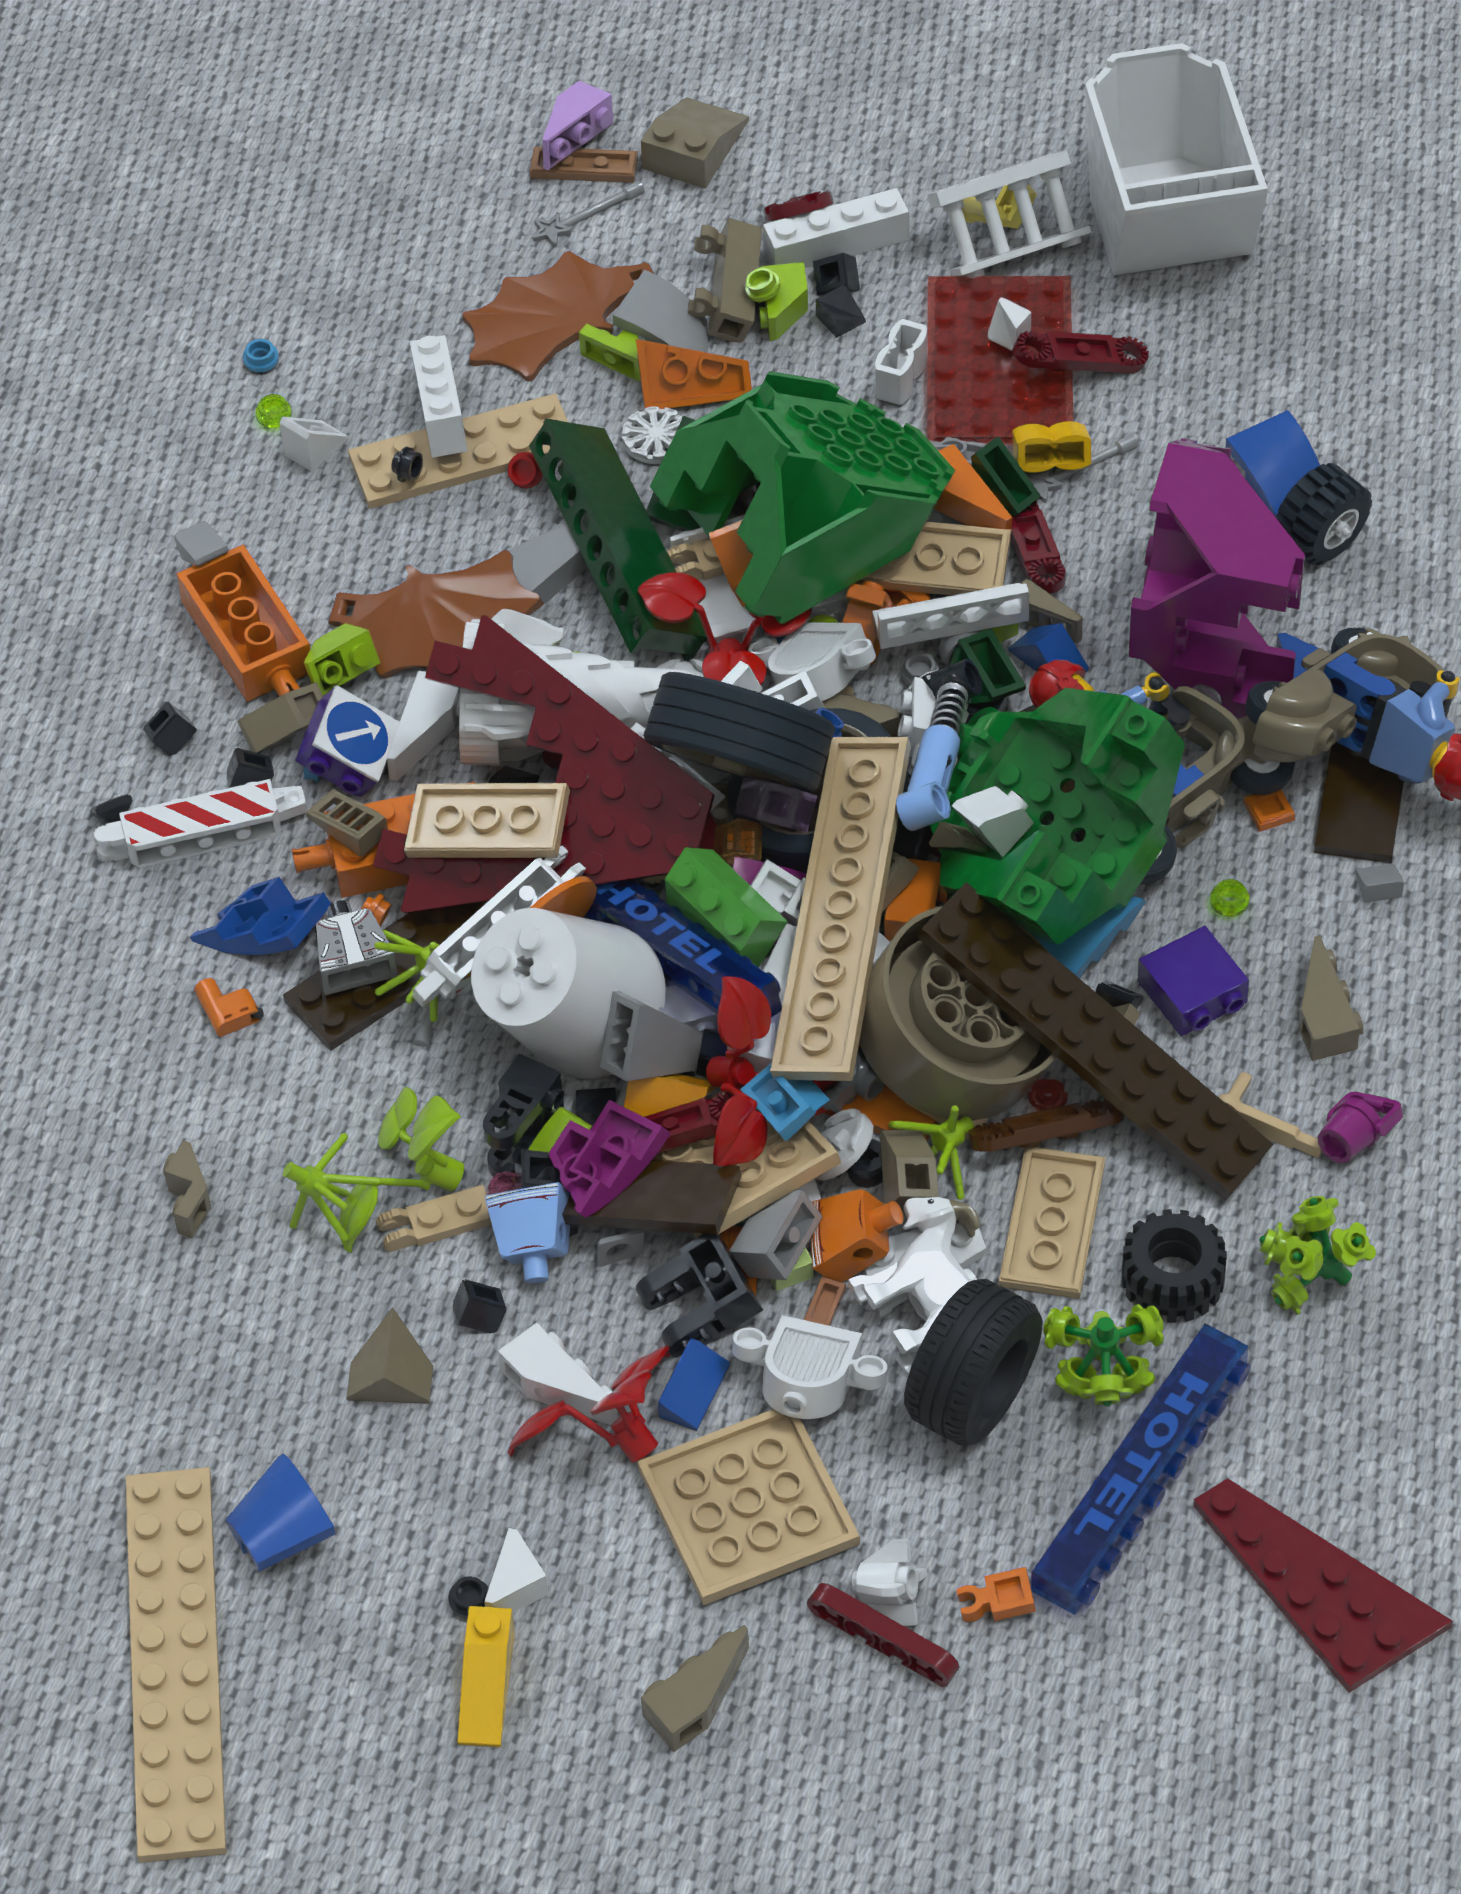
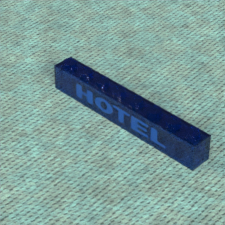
M636 880L596 885L595 899L583 918L618 925L639 935L656 953L664 977L718 1015V1007L722 995V977L725 976L741 978L758 987L769 1002L771 1018L781 1012L782 1005L779 997L781 988L777 979L770 972L765 973L756 967L747 956H741L736 953L723 939L715 938L700 923H694L685 917L676 906L671 907L662 901L653 890L648 891L638 884Z
M1206 1323L1203 1325L1032 1570L1031 1590L1033 1593L1073 1615H1076L1083 1604L1087 1606L1092 1604L1100 1589L1098 1581L1105 1572L1109 1574L1114 1572L1121 1560L1122 1551L1120 1549L1127 1540L1131 1542L1136 1540L1143 1528L1144 1519L1142 1517L1149 1508L1153 1511L1158 1508L1166 1492L1164 1485L1170 1477L1177 1479L1180 1476L1187 1462L1186 1453L1191 1446L1198 1448L1202 1444L1208 1432L1209 1426L1206 1424L1213 1415L1220 1417L1224 1412L1230 1398L1228 1392L1232 1386L1240 1387L1244 1383L1251 1368V1365L1247 1363L1248 1345Z

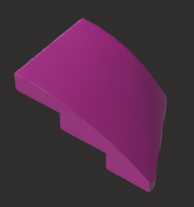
M609 1100L590 1130L569 1120L548 1155L554 1167L560 1172V1180L564 1188L570 1192L576 1204L574 1207L576 1212L587 1218L615 1199L639 1176L659 1152L671 1133L651 1120Z

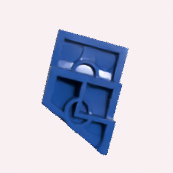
M1288 410L1226 438L1225 448H1231V456L1245 471V479L1275 517L1281 503L1291 488L1309 471L1320 465L1308 438Z
M276 877L249 887L234 902L217 914L220 921L216 926L201 931L197 930L190 936L192 942L220 952L241 955H264L296 949L325 914L331 902L324 892L295 901L281 878Z
M284 1453L277 1457L225 1519L243 1554L249 1553L259 1572L336 1535L334 1525L298 1469Z

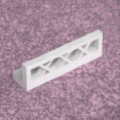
M1010 584L872 611L873 623L880 648L884 649L1029 621V591L1027 584Z

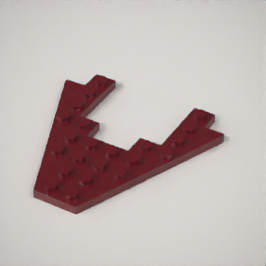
M481 615L472 650L435 640L425 675L427 680L534 707L535 712L526 745L563 755L555 783H567L570 794L560 846H563L568 851L565 860L553 869L560 877L570 867L579 862L586 868L581 876L589 877L596 886L668 875L685 847L701 849L715 794L488 616ZM383 828L373 866L410 876L400 911L412 914L489 902L537 858H409L404 851L407 834Z

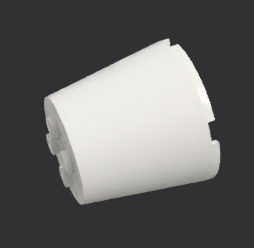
M539 908L519 909L496 921L481 939L471 968L473 993L485 1014L548 1067L561 1072L563 1075L578 1079L590 1080L612 1075V1073L600 1068L613 991H620L658 1011L660 1008L664 1009L666 989L663 970L656 953L643 938L618 925Z

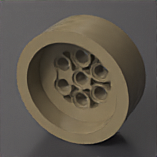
M940 906L922 912L904 924L873 963L859 1043L868 1063L877 1076L891 1091L907 1103L926 1113L949 1119L951 1107L956 1105L959 1108L957 1120L964 1116L969 1117L971 1120L985 1119L996 1116L1014 1106L1053 1063L1056 1056L916 937L923 926L943 907ZM1015 923L1045 949V947L1032 934H1030L1022 926Z

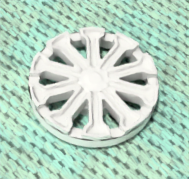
M651 406L644 408L645 411H637L628 417V421L623 425L622 442L626 452L635 460L647 464H661L666 454L664 449L669 448L682 416L678 414V411L667 407L659 409V407ZM650 450L655 451L653 455H648Z

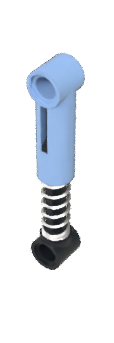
M964 659L934 671L930 675L931 688L936 698L935 708L930 725L924 731L921 738L908 790L898 795L896 800L899 817L903 825L911 832L947 819L950 816L951 808L947 793L960 747V738L958 736L960 725L962 724L966 704L970 698L980 695L983 688L979 671L969 659Z

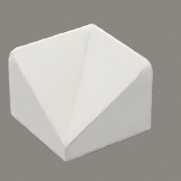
M1001 297L998 300L988 330V339L1013 351V345L1019 335L1024 333V331L1029 333L1031 330V311Z

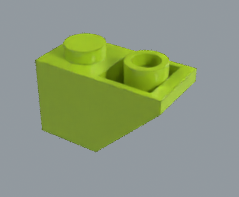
M804 262L761 266L775 272L781 282L779 292L773 298L763 301L765 307H759L761 329L768 328L769 341L777 340L808 311V288Z
M347 623L316 639L304 661L311 684L317 682L322 695L328 693L335 685L341 686L380 664L369 630Z

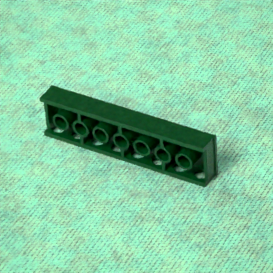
M546 418L529 447L630 654H637L641 648L681 653L684 661L693 659L704 642L707 641L698 613L694 611L689 619L682 622H664L654 617L646 609L642 598L637 593L639 586L656 575L677 571L605 428ZM543 445L550 446L547 455L543 452ZM562 460L558 466V472L561 476L558 481L555 476V470L558 462ZM568 500H573L574 504L572 507H570ZM587 512V514L583 518V523L587 530L585 531V533H583L581 530V519L583 515ZM594 552L600 554L598 559L595 558ZM613 565L609 570V576L613 583L609 586L607 583V572L609 567ZM620 605H624L626 607L624 613L621 611ZM638 619V621L635 624V629L640 636L636 640L633 635V626L635 621Z

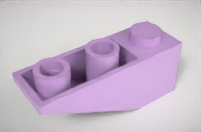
M578 81L557 96L542 139L543 167L545 170L555 166L613 124L612 94Z

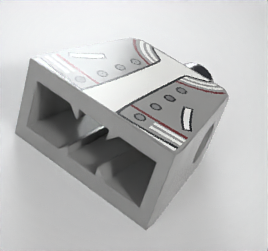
M339 900L330 904L327 909L329 918L319 920L316 923L319 967L325 995L398 976L394 952L377 950L374 947L376 942L389 943L372 911L365 908L352 912L350 903L345 900Z

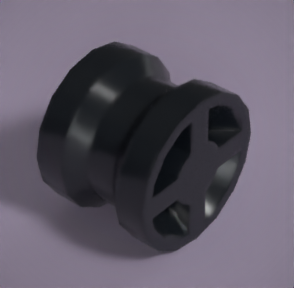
M871 1139L865 1152L847 1170L849 1179L855 1185L870 1188L883 1182L880 1142L875 1139Z

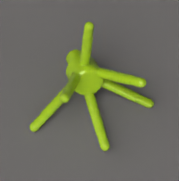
M382 930L386 938L393 943L376 942L374 944L375 949L415 955L416 965L377 988L375 994L380 996L421 972L426 966L427 958L439 945L436 942H431L423 948L394 933ZM422 976L419 978V980L407 996L406 1003L411 1004L415 1000L412 997L413 990L422 980H424ZM438 995L430 1001V1020L432 1022H436L438 1019Z
M956 1105L951 1107L949 1119L940 1125L890 1121L889 1127L892 1129L921 1131L922 1134L931 1135L933 1146L930 1149L934 1156L939 1151L943 1152L936 1168L937 1174H943L950 1159L957 1199H964L957 1146L964 1142L965 1134L974 1128L973 1121L967 1116L957 1121L959 1108Z
M342 1133L315 1167L307 1165L305 1168H302L292 1162L287 1163L283 1176L296 1182V1189L300 1191L289 1224L290 1228L294 1229L297 1227L307 1198L310 1196L341 1240L344 1242L348 1241V1234L321 1196H324L341 1210H347L348 1204L337 1195L347 1197L349 1191L332 1183L380 1185L382 1180L379 1177L338 1175L323 1172V1169L348 1139L346 1133Z

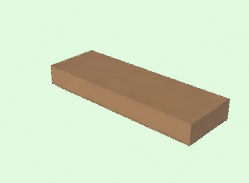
M534 147L530 178L633 183L635 182L638 151L578 148L555 166L545 170L543 167V147Z

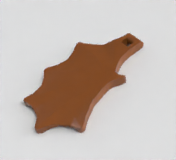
M567 251L564 252L555 265L541 274L529 277H505L501 289L493 302L480 309L465 311L462 314L463 321L473 331L475 346L469 355L470 365H502L516 371L526 381H533L539 371L557 352L579 340V332L586 324L613 334V325L606 322L605 319L620 306L633 287V281L637 280L644 270L654 274L649 263H641L638 265L602 268Z
M503 550L490 559L467 569L441 574H423L409 564L405 567L408 573L406 581L399 586L378 594L360 595L338 592L328 623L334 626H341L347 623L368 629L380 660V664L375 666L376 671L380 677L388 678L410 668L419 667L427 669L435 640L463 647L466 622H471L472 619H481V615L488 616L491 619L502 609H511L530 615L539 609L544 602L537 593L526 590L519 584L513 569L514 557L508 550ZM348 606L354 607L351 616H346Z

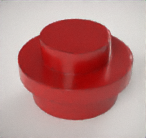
M520 452L510 460L508 475L514 485L527 489L535 487L540 483L543 474L532 452Z

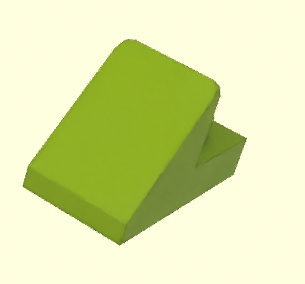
M586 324L580 330L579 342L580 354L641 382L635 339H638L637 334L623 329L616 337L606 330H600L589 324Z

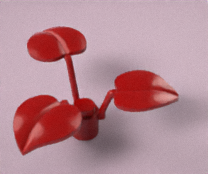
M664 573L648 579L637 590L646 609L654 617L664 622H682L689 619L694 611L698 613L709 642L710 652L703 660L702 674L705 678L722 681L742 661L750 666L759 684L762 685L766 678V666L757 655L748 651L755 630L762 626L764 632L769 636L789 635L798 630L808 620L813 610L812 607L784 624L779 623L772 615L759 617L749 612L755 620L751 622L743 643L734 638H725L716 643L705 610L699 604L706 597V588L699 580L684 573Z
M725 976L722 977V995L718 1007L717 1024L722 1041L735 1050H727L726 1056L713 1057L707 1065L706 1076L708 1082L713 1087L721 1088L722 1092H729L734 1096L727 1100L719 1117L714 1142V1166L742 1164L755 1160L764 1150L768 1134L766 1118L762 1113L755 1111L757 1101L739 1090L760 1072H754L753 1065L746 1058L739 1056L754 1048V1039H761L768 1034L771 1024L770 1005L764 993L751 982L737 977ZM813 1080L823 1093L835 1084V1081ZM821 1107L814 1115L822 1114L827 1110Z
M668 1345L661 1347L631 1363L613 1381L611 1388L614 1392L606 1395L590 1410L592 1415H596L616 1408L621 1417L610 1426L614 1431L613 1434L603 1429L572 1406L566 1405L564 1400H560L541 1409L527 1419L514 1435L507 1453L512 1457L518 1445L547 1429L558 1418L570 1415L603 1437L611 1448L618 1444L631 1463L639 1461L653 1451L659 1443L644 1424L646 1420L641 1415L637 1403H644L645 1388L651 1377L650 1371L663 1357H670V1348ZM629 1405L631 1412H627L624 1406Z

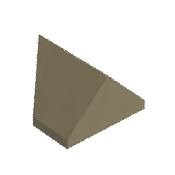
M393 1307L351 1361L346 1397L349 1401L430 1403L433 1365Z

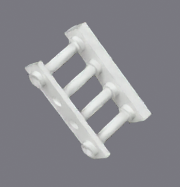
M1067 150L1054 152L927 194L931 208L942 206L944 212L948 211L964 264L950 269L952 276L963 275L965 281L985 275L983 268L1058 243L1061 244L1062 248L1082 243L1081 236L1091 233L1090 226L1074 228L1059 175L1062 174L1060 167L1071 164ZM1039 174L1041 180L1045 179L1061 232L1043 239L1026 187L1029 185L1028 178ZM1008 185L1009 191L1013 190L1028 240V244L1009 249L994 196L997 195L995 189ZM975 196L976 201L981 202L996 252L995 255L980 260L976 258L961 208L964 206L963 199Z

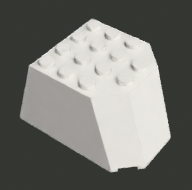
M1183 43L1112 54L1107 59L1106 67L1095 79L1090 78L1085 84L1090 201L1113 276L1253 254L1268 188L1225 62L1215 59L1213 62L1191 53V47Z

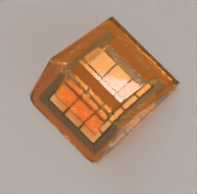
M738 818L715 827L714 851L728 865L734 864L735 857L756 861L761 860V825Z

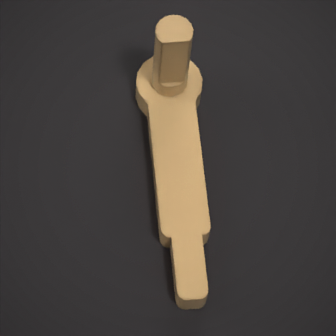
M1241 1072L1228 1094L1218 1096L1268 1140L1291 1149H1298L1316 1158L1320 1157L1322 1151L1317 1138L1301 1132L1298 1127L1241 1103V1099L1251 1083L1252 1076L1250 1074Z

